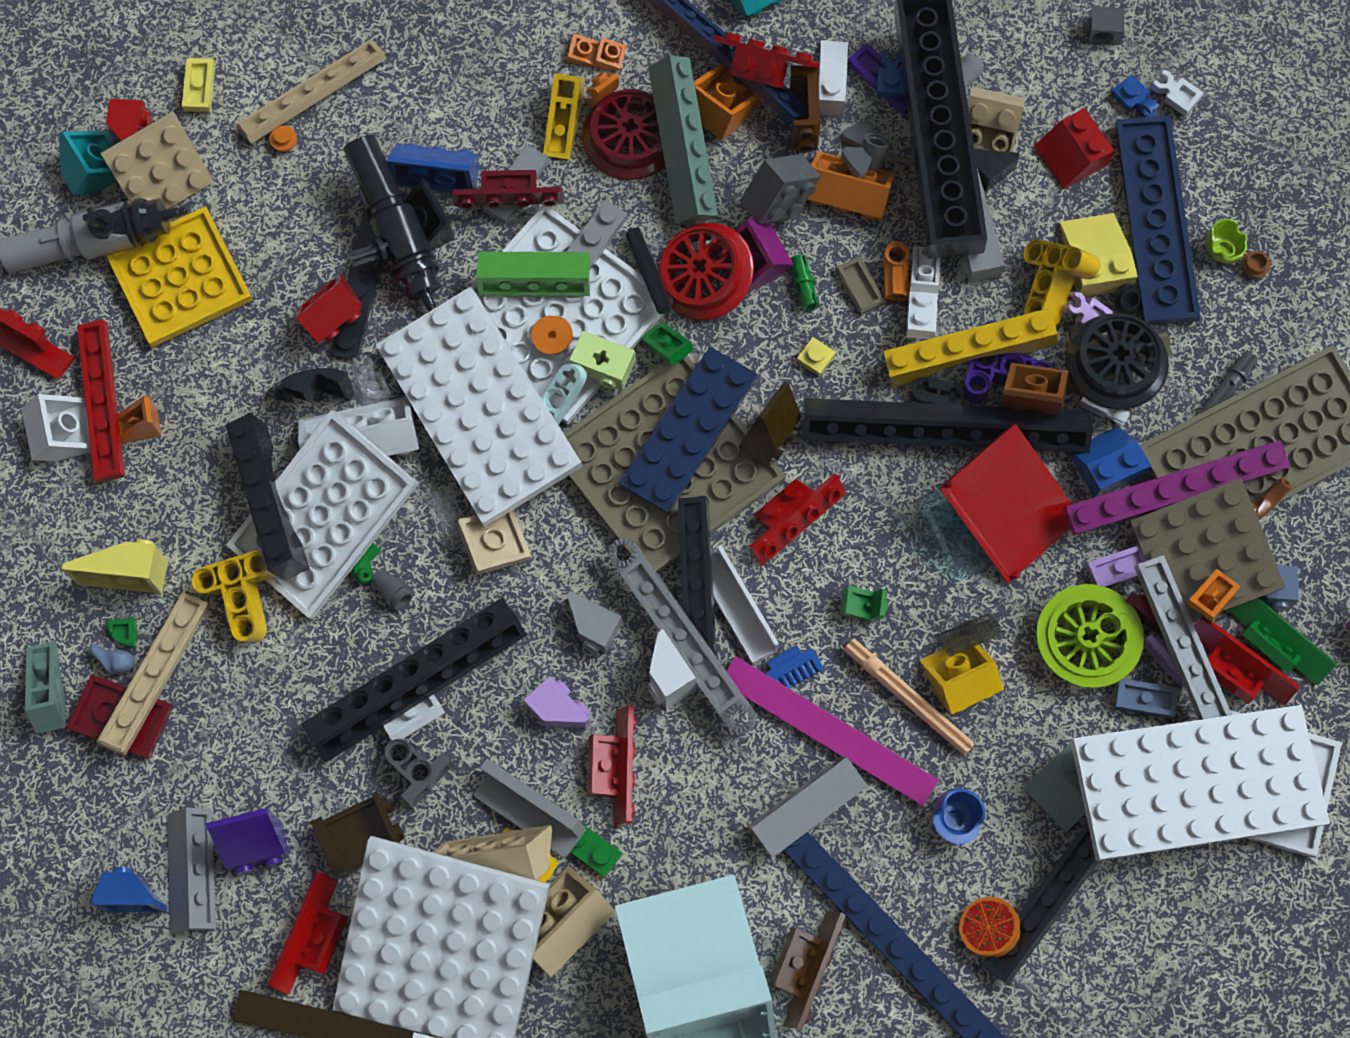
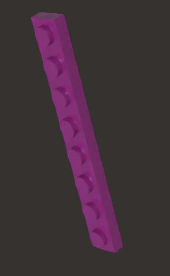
M1279 440L1078 502L1063 509L1074 536L1167 507L1240 478L1245 483L1287 470L1291 465L1282 441Z

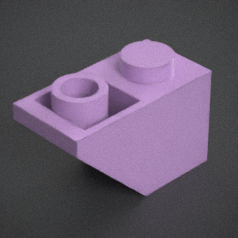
M549 676L524 699L525 706L545 727L588 728L591 725L590 718L588 717L591 712L580 700L575 703L568 696L571 691L560 679L555 682Z

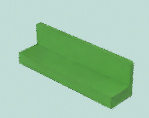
M480 251L478 253L476 274L478 295L590 296V253Z

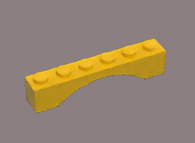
M1048 308L883 352L893 388L914 383L921 377H928L945 368L973 359L1004 353H1030L1058 346V333L1051 309Z

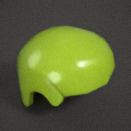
M1224 218L1216 221L1205 238L1207 252L1213 259L1222 264H1232L1241 260L1247 251V234H1242L1239 231V223L1235 220Z

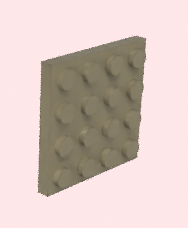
M1242 478L1130 520L1146 561L1164 555L1192 622L1198 621L1202 615L1190 607L1187 602L1216 569L1241 586L1223 611L1286 588Z

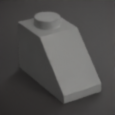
M569 591L567 598L580 641L583 642L582 646L593 653H598L600 650L606 654L622 626V616Z

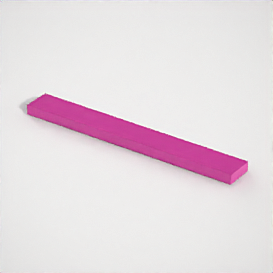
M735 656L727 669V673L746 698L839 755L848 757L852 763L924 806L939 779L739 657Z

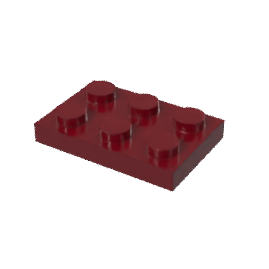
M91 674L66 728L97 741L127 687ZM157 699L128 753L150 761L174 706L171 703Z

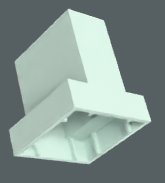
M735 875L615 906L648 1038H776L770 991L763 967L759 963Z

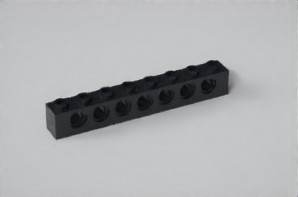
M502 597L301 724L326 763L527 635L517 616Z

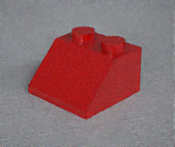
M1085 108L1062 119L1034 145L1035 150L1063 190L1107 167L1115 151Z
M339 274L297 308L296 319L317 343H320L323 339L328 342L339 333L337 328L345 321L347 324H350L361 315L359 310L362 308V303L345 278Z

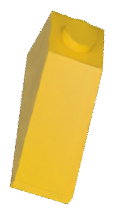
M554 73L543 154L570 160L585 85L584 77Z

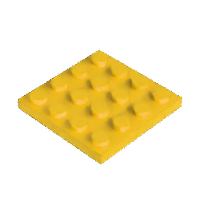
M206 206L171 222L170 233L159 236L153 243H145L143 247L106 255L151 348L253 300Z

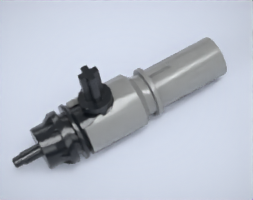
M137 198L133 201L128 199L125 202L96 209L89 207L86 209L87 211L74 214L69 222L63 219L59 220L58 224L0 239V259L6 271L14 273L65 259L76 261L78 256H82L85 259H93L136 247H143L145 243H153L159 236L169 234L170 220L186 215L187 209L184 206L166 209L164 203L159 198L149 201L143 198Z

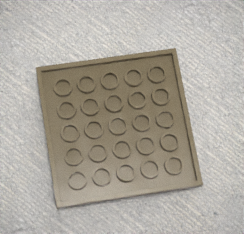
M688 356L673 366L666 361L563 433L583 464V467L568 477L617 540L619 538H626L636 543L656 573L681 556L678 501L669 515H666L619 487V483L696 368V365ZM736 414L733 415L680 497L707 496L709 498L710 535L786 480L785 474L773 460L765 467L738 448L749 430ZM623 545L624 549L631 556L632 552L630 547L628 545Z

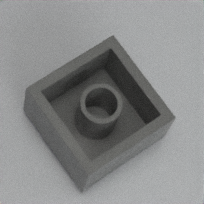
M802 154L766 159L740 199V203L759 224L789 218L793 219L802 212L804 203L816 190L815 186L821 175Z

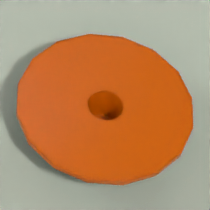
M554 315L542 317L535 323L531 332L533 345L538 351L551 355L566 350L573 338L571 325L566 319Z

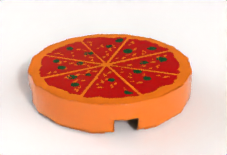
M987 896L977 899L967 906L960 919V936L972 953L982 958L994 956L997 958L1004 956L1012 950L1019 940L1020 919L1008 902L998 897Z

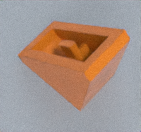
M149 396L141 397L118 414L121 444L161 436L158 410Z
M1216 569L1189 599L1187 604L1213 623L1241 586Z

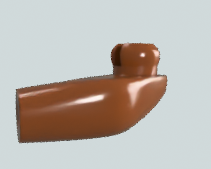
M1280 478L1261 494L1256 504L1252 502L1258 520L1266 516L1292 489V484L1287 479Z

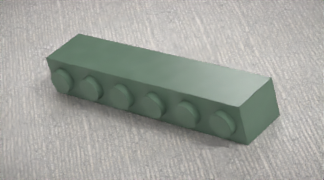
M669 55L648 66L675 222L676 225L693 226L717 217L718 212L690 58Z

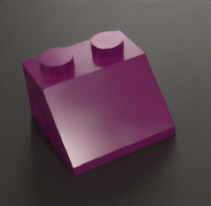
M747 219L735 230L746 240L753 255L754 275L748 293L778 279L793 265L770 222L759 224L755 219ZM718 249L714 252L717 260L722 258L723 249ZM723 270L727 279L731 270Z

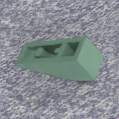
M55 641L26 647L25 712L36 734L66 728V705Z

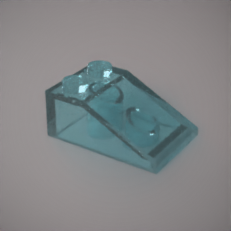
M940 488L913 501L926 530L956 582L993 564Z

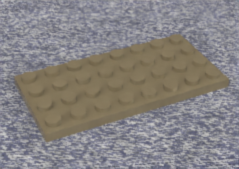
M1333 344L1140 444L1141 449L1151 464L1149 471L1152 477L1156 479L1281 440L1291 467L1287 470L1244 483L1251 502L1256 504L1261 494L1280 478H1285L1292 484V489L1281 499L1283 501L1350 466V371Z

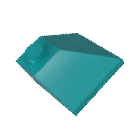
M107 131L61 132V176L73 195L96 194L117 182L100 154L115 145Z

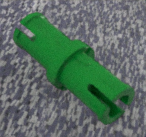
M802 254L795 255L790 258L793 262L791 268L794 274V289L798 291L802 310H807V312L813 311L819 307L814 287L816 281L809 270L807 256H802Z

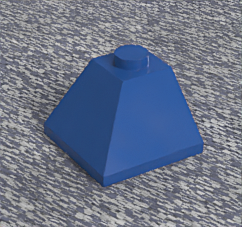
M113 867L112 872H102L92 898V905L107 913H167L168 908L140 876L131 872V868Z

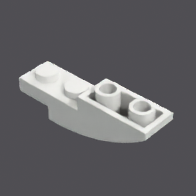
M913 246L906 320V337L932 339L936 335L940 257L928 259L927 247Z

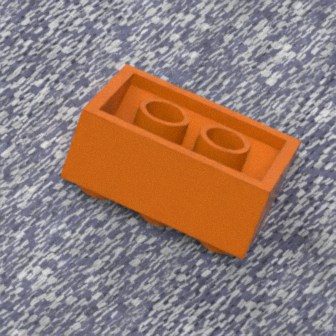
M818 151L811 165L821 175V178L815 186L816 190L808 197V201L819 206L824 204L835 206V209L840 212L848 213L853 211L861 213L862 217L871 220L882 219L897 172L884 168L879 171L868 170L864 178H859L851 171L842 157Z

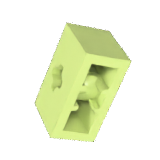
M582 331L569 362L570 364L582 366L587 374L586 379H589V377L595 379L608 389L618 388L623 390L636 362L635 350Z

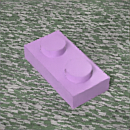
M1140 545L1088 562L1086 567L1095 585L1110 588L1138 578L1134 566L1145 562L1146 559Z

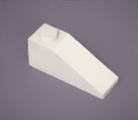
M821 41L819 66L820 115H844L848 42Z

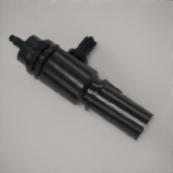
M365 135L356 138L346 144L343 151L359 185L358 193L365 210L372 215L369 225L375 237L372 238L371 245L348 252L350 263L356 268L376 260L381 265L388 262L391 266L390 275L395 277L394 282L396 286L404 290L407 299L410 301L421 298L425 308L430 312L436 308L432 293L441 288V283L437 276L439 266L434 261L435 254L432 253L413 206L404 203V191L398 189L376 136Z

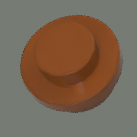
M1252 251L1243 258L1242 269L1249 277L1261 278L1268 273L1270 260L1264 252Z

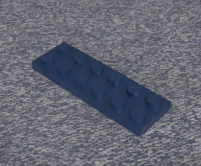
M709 347L620 481L619 487L669 515L678 498L681 497L756 382L758 374L714 348Z

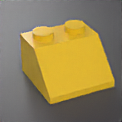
M968 636L919 660L940 702L951 715L964 711L969 706L991 698L994 694L1004 690L996 662L972 636Z

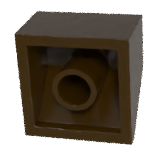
M783 382L738 446L740 450L765 467H767L772 458L776 461L779 460L787 448L783 443L785 441L791 443L800 430L795 426L802 416L788 383Z

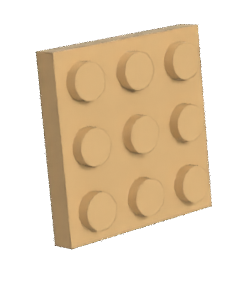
M174 112L167 114L100 153L124 194L132 201L137 198H143L148 201L159 198L164 203L166 209H169L214 182Z

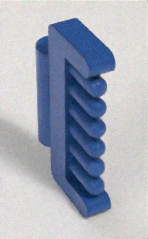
M796 645L767 661L766 664L770 671L765 674L780 682V678L783 685L791 688L785 675L791 684L796 686L797 681L791 672L794 673L798 682H803V677L797 668L800 669L804 678L808 679L810 675L804 664L811 675L816 674L815 669L821 672L823 666L812 648L801 653Z

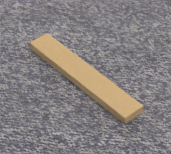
M371 39L244 118L236 125L252 144L387 58L382 49Z
M185 592L181 593L97 740L98 745L124 756L127 754L210 607L209 602Z

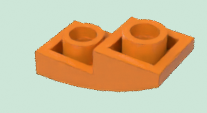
M573 33L565 61L593 68L620 71L627 45L601 37L600 41H596Z
M604 71L591 80L593 84L586 89L590 95L584 98V100L591 108L603 98L616 91L619 85L618 75L616 73L606 74Z

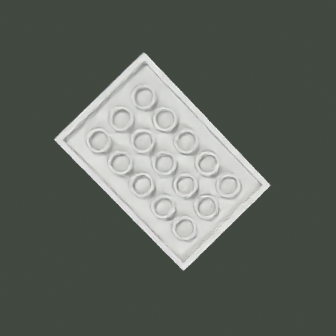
M331 410L275 481L280 500L293 529L303 545L310 569L286 581L277 576L266 581L305 616L313 619L419 484L336 411ZM251 514L226 544L238 556L251 551H262ZM262 559L259 563L260 571H262L265 566L264 559Z

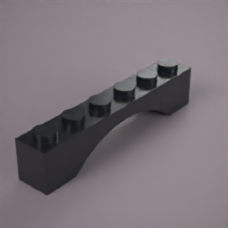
M249 412L226 424V429L267 571L286 581L310 568L303 545L287 517L276 488L272 469L274 447L268 427Z

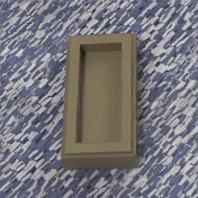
M860 256L835 267L836 274L860 316L885 305L886 301Z

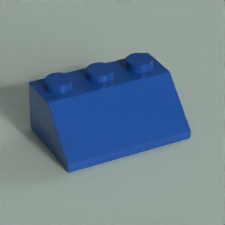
M413 143L405 145L396 144L387 158L388 166L397 186L415 188L422 179H426L432 190L452 192V190L476 189L480 164L478 155L469 150L451 151L438 146L425 148Z

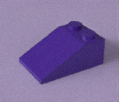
M268 808L206 823L207 830L225 868L231 873L235 872L237 876L252 873L254 871L253 867L264 864L265 868L280 866L283 864L284 859L290 858L284 825Z

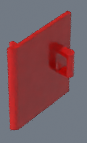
M1012 424L940 487L941 492L1007 584L1011 583L1012 579H1018L1021 576L1020 572L1070 530L1063 508L1072 505V503L1016 424Z

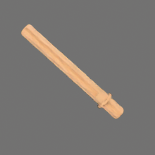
M852 639L846 645L845 652L862 666L860 668L861 671L865 670L872 677L876 678L962 755H966L974 746L973 741L876 657V652L872 654L856 639Z

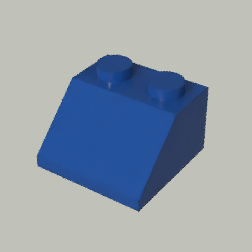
M1119 427L1092 438L1090 453L1068 452L1093 498L1115 491L1145 477L1151 467L1139 443Z

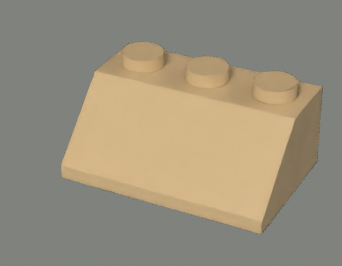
M569 866L550 884L533 961L550 977L560 970L573 954L583 947L587 940L615 912V909L598 890Z

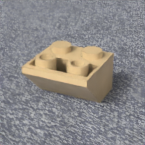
M972 86L968 100V111L974 149L1012 152L1025 98Z

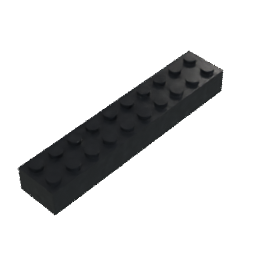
M895 0L894 18L928 259L984 253L988 238L952 0Z

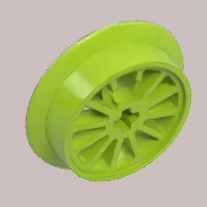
M1081 584L1060 591L1047 602L1038 620L1037 642L1042 657L1059 677L1078 686L1090 688L1104 687L1120 681L1134 669L1143 651V627L1134 607L1125 602L1126 599L1116 591L1100 585ZM1082 607L1092 608L1089 622L1085 621ZM1074 609L1076 611L1080 626H1078L1066 614V612ZM1098 610L1104 612V614H1102L1097 620H1095ZM1058 619H1062L1073 631L1057 627ZM1100 623H1112L1115 632L1112 634L1103 632ZM1055 634L1072 640L1057 643ZM1085 634L1087 636L1092 635L1094 640L1092 642L1091 640L1085 641L1083 637ZM1118 636H1121L1122 645L1111 643ZM1075 647L1066 657L1059 651V649ZM1102 648L1118 652L1120 655L1113 660ZM1080 652L1081 656L1077 667L1070 663L1069 660ZM1095 653L1109 666L1099 668ZM1086 654L1089 655L1093 670L1083 667Z

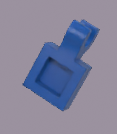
M1132 74L1112 89L1111 96L1129 113L1136 109L1144 118L1154 117L1157 114L1155 110L1159 105L1149 98L1150 91Z

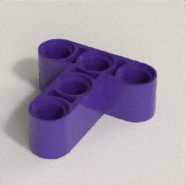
M990 320L985 322L983 325L994 323L997 321ZM1004 353L973 359L970 362L963 386L965 399L970 403L978 404L986 399L991 382L1005 386L1008 376L1005 367H1010L1011 363L1046 368L1052 367L1044 361L1016 353ZM986 359L990 362V365L983 366L977 360ZM979 384L983 390L975 391L970 385Z

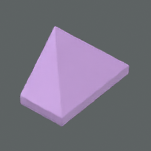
M1154 635L1148 636L1144 641L1143 647L1171 678L1183 688L1184 684L1164 638Z

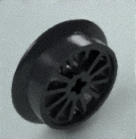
M1105 314L1088 320L1072 335L1065 356L1068 376L1078 392L1094 404L1109 409H1131L1147 403L1162 389L1169 369L1168 353L1160 336L1144 320L1129 314ZM1114 330L1122 332L1120 341L1117 339ZM1100 333H1107L1110 341ZM1127 333L1134 335L1129 342H1126ZM1094 339L1103 347L1090 345L1088 343H1090ZM1086 353L1096 354L1102 357L1088 360ZM1134 353L1144 354L1147 360L1138 362ZM1102 364L1105 365V368L1099 374H1096L1091 368ZM1108 371L1114 374L1112 383L1102 379ZM1130 371L1137 374L1142 380L1134 382ZM1123 373L1127 385H1118L1119 374Z

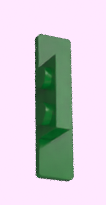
M1260 598L1228 609L1230 613L1248 627L1242 634L1247 638L1246 642L1256 651L1261 650L1269 657L1270 663L1278 670H1285L1289 674L1295 667L1315 685H1319L1335 668L1336 662Z

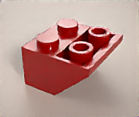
M109 100L106 124L116 143L154 123L151 118V112L147 110L143 100Z

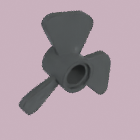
M863 121L848 127L842 133L841 139L854 146L843 148L842 159L859 178H864L868 170H881L886 158L915 166L913 158L888 153L891 144L890 140L884 135L874 133V125L870 121Z

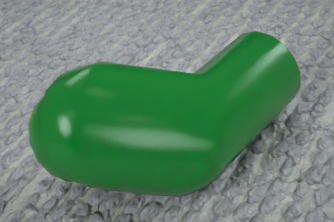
M374 543L371 544L353 567L354 578L361 584L371 581L373 577L371 561L381 552Z

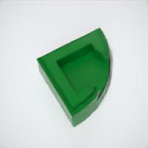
M135 618L106 620L107 630L116 642L128 648H137V620Z

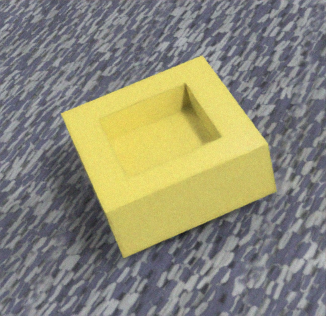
M812 337L797 357V363L820 377L835 357L836 352Z

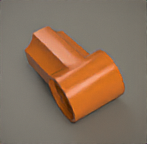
M902 242L890 243L885 249L882 260L884 268V299L890 301H902L909 298L908 260L910 252L909 248ZM893 254L899 255L902 261L894 262L889 256Z

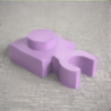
M1080 292L1069 293V296L1075 300L1074 307L1072 305H1063L1062 307L1067 313L1078 314L1075 323L1080 326L1094 317L1113 313L1111 309L1095 298L1086 297L1085 299L1084 295Z

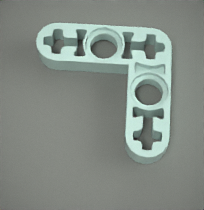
M578 364L563 365L541 398L558 425L586 382V371ZM569 372H575V382H569L571 378L568 375ZM556 392H559L563 397V403L559 408L554 407L552 404V396Z

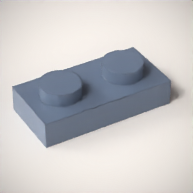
M1123 678L1117 682L1114 709L1174 719L1179 688Z

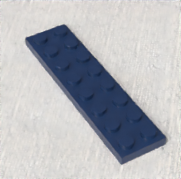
M1171 116L1116 119L1114 126L1132 253L1138 275L1136 281L1142 298L1140 303L1142 320L1149 325L1199 321L1201 315Z

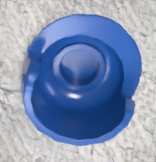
M949 789L941 794L934 805V810L932 811L933 823L939 835L948 842L959 845L969 843L977 837L982 822L985 820V805L976 793L968 789Z

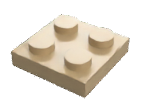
M514 510L486 527L482 524L478 515L459 519L456 523L476 575L529 561L532 556Z

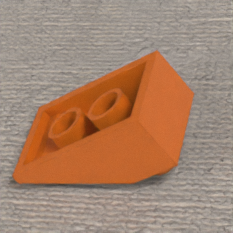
M719 64L694 81L701 124L721 140L737 130L763 102L741 80L731 75L730 71L722 64Z

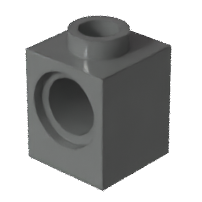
M1092 6L1089 17H1084L1083 33H1088V43L1120 45L1124 34V8Z

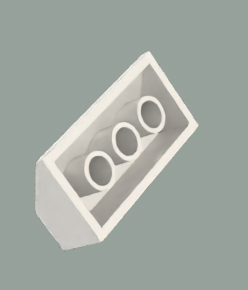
M407 397L337 412L387 456L395 454L408 455L414 450L419 449L412 407ZM327 414L298 420L300 449Z

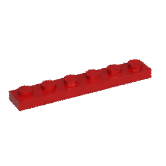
M104 319L77 325L93 478L97 483L125 477L108 323Z

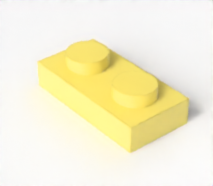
M187 58L182 99L184 112H211L216 65L214 59Z

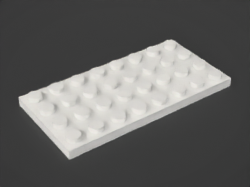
M472 286L376 344V347L485 527L583 467L580 459Z
M1302 705L1079 737L1070 740L1096 861L1330 824Z

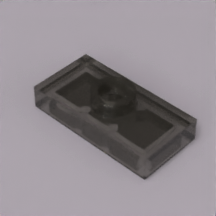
M987 613L973 620L964 621L958 626L936 636L940 646L949 656H952L998 637L1003 633L999 623L990 613Z

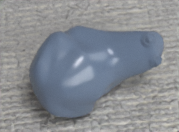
M96 643L87 650V653L100 662L103 668L112 675L126 672L135 665V657L124 650L107 651Z

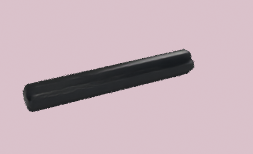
M630 227L627 230L626 238L655 309L660 315L664 313L669 314L672 304L642 231L639 227Z

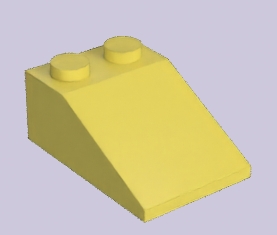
M1114 213L1061 221L1059 223L1064 245L1082 249L1097 256L1100 260V269L1094 278L1086 280L1075 277L1074 286L1076 292L1082 293L1084 297L1114 293L1124 284H1135L1138 275L1132 252Z
M137 539L136 543L124 542L63 563L62 570L77 585L162 594L168 560L157 546L154 545V542Z

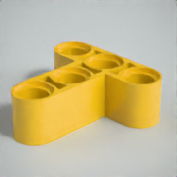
M1038 239L1030 241L1024 249V260L1038 267L1025 305L1024 314L1050 308L1056 326L1061 320L1064 311L1062 307L1067 303L1075 277L1086 280L1094 278L1100 269L1099 258L1074 246Z
M251 551L201 567L193 573L191 579L193 588L199 593L209 595L222 594L232 636L236 640L243 642H260L267 633V624L257 583L271 579L275 575L267 571L266 564L262 571L259 570V563L264 559L262 551ZM238 567L239 574L234 580L233 571ZM211 575L213 582L212 585L208 587L207 580ZM244 594L245 604L241 607L239 601ZM251 623L252 631L247 635L246 627Z

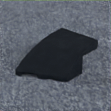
M315 368L304 370L282 379L268 389L266 396L289 404L293 397L310 403L313 400L321 403L324 393L351 401L355 391L347 371L332 368Z

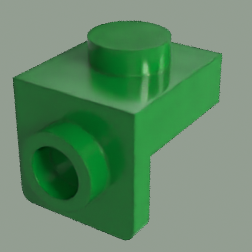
M850 585L843 587L841 616L869 623L885 617L888 610L887 590L879 589L873 592Z

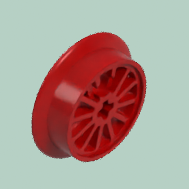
M701 223L688 227L672 238L662 254L658 272L667 294L673 297L672 309L685 318L706 321L728 314L743 301L752 284L754 260L749 245L737 231L723 224ZM711 239H713V241L708 243L706 246V241H710ZM699 241L698 253H696L693 245ZM687 247L692 255L691 258L682 254ZM718 249H723L722 258L717 261L714 260V252ZM680 258L688 262L687 264L676 265L677 260ZM704 265L706 270L702 273L700 268ZM731 270L728 279L719 276L718 271ZM676 271H686L678 277L674 278V276L676 275ZM715 279L724 283V286L717 292L712 284ZM687 281L682 291L679 292L678 285ZM696 284L695 298H688V295L690 294V292ZM704 284L707 285L711 292V296L703 298Z

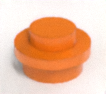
M279 126L270 134L271 146L279 152H288L297 143V135L289 126Z

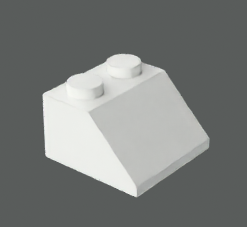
M38 394L22 408L32 460L60 461L91 452L85 398Z
M662 629L657 634L649 671L650 683H648V686L650 688L649 693L657 705L662 703L667 710L696 691V677Z

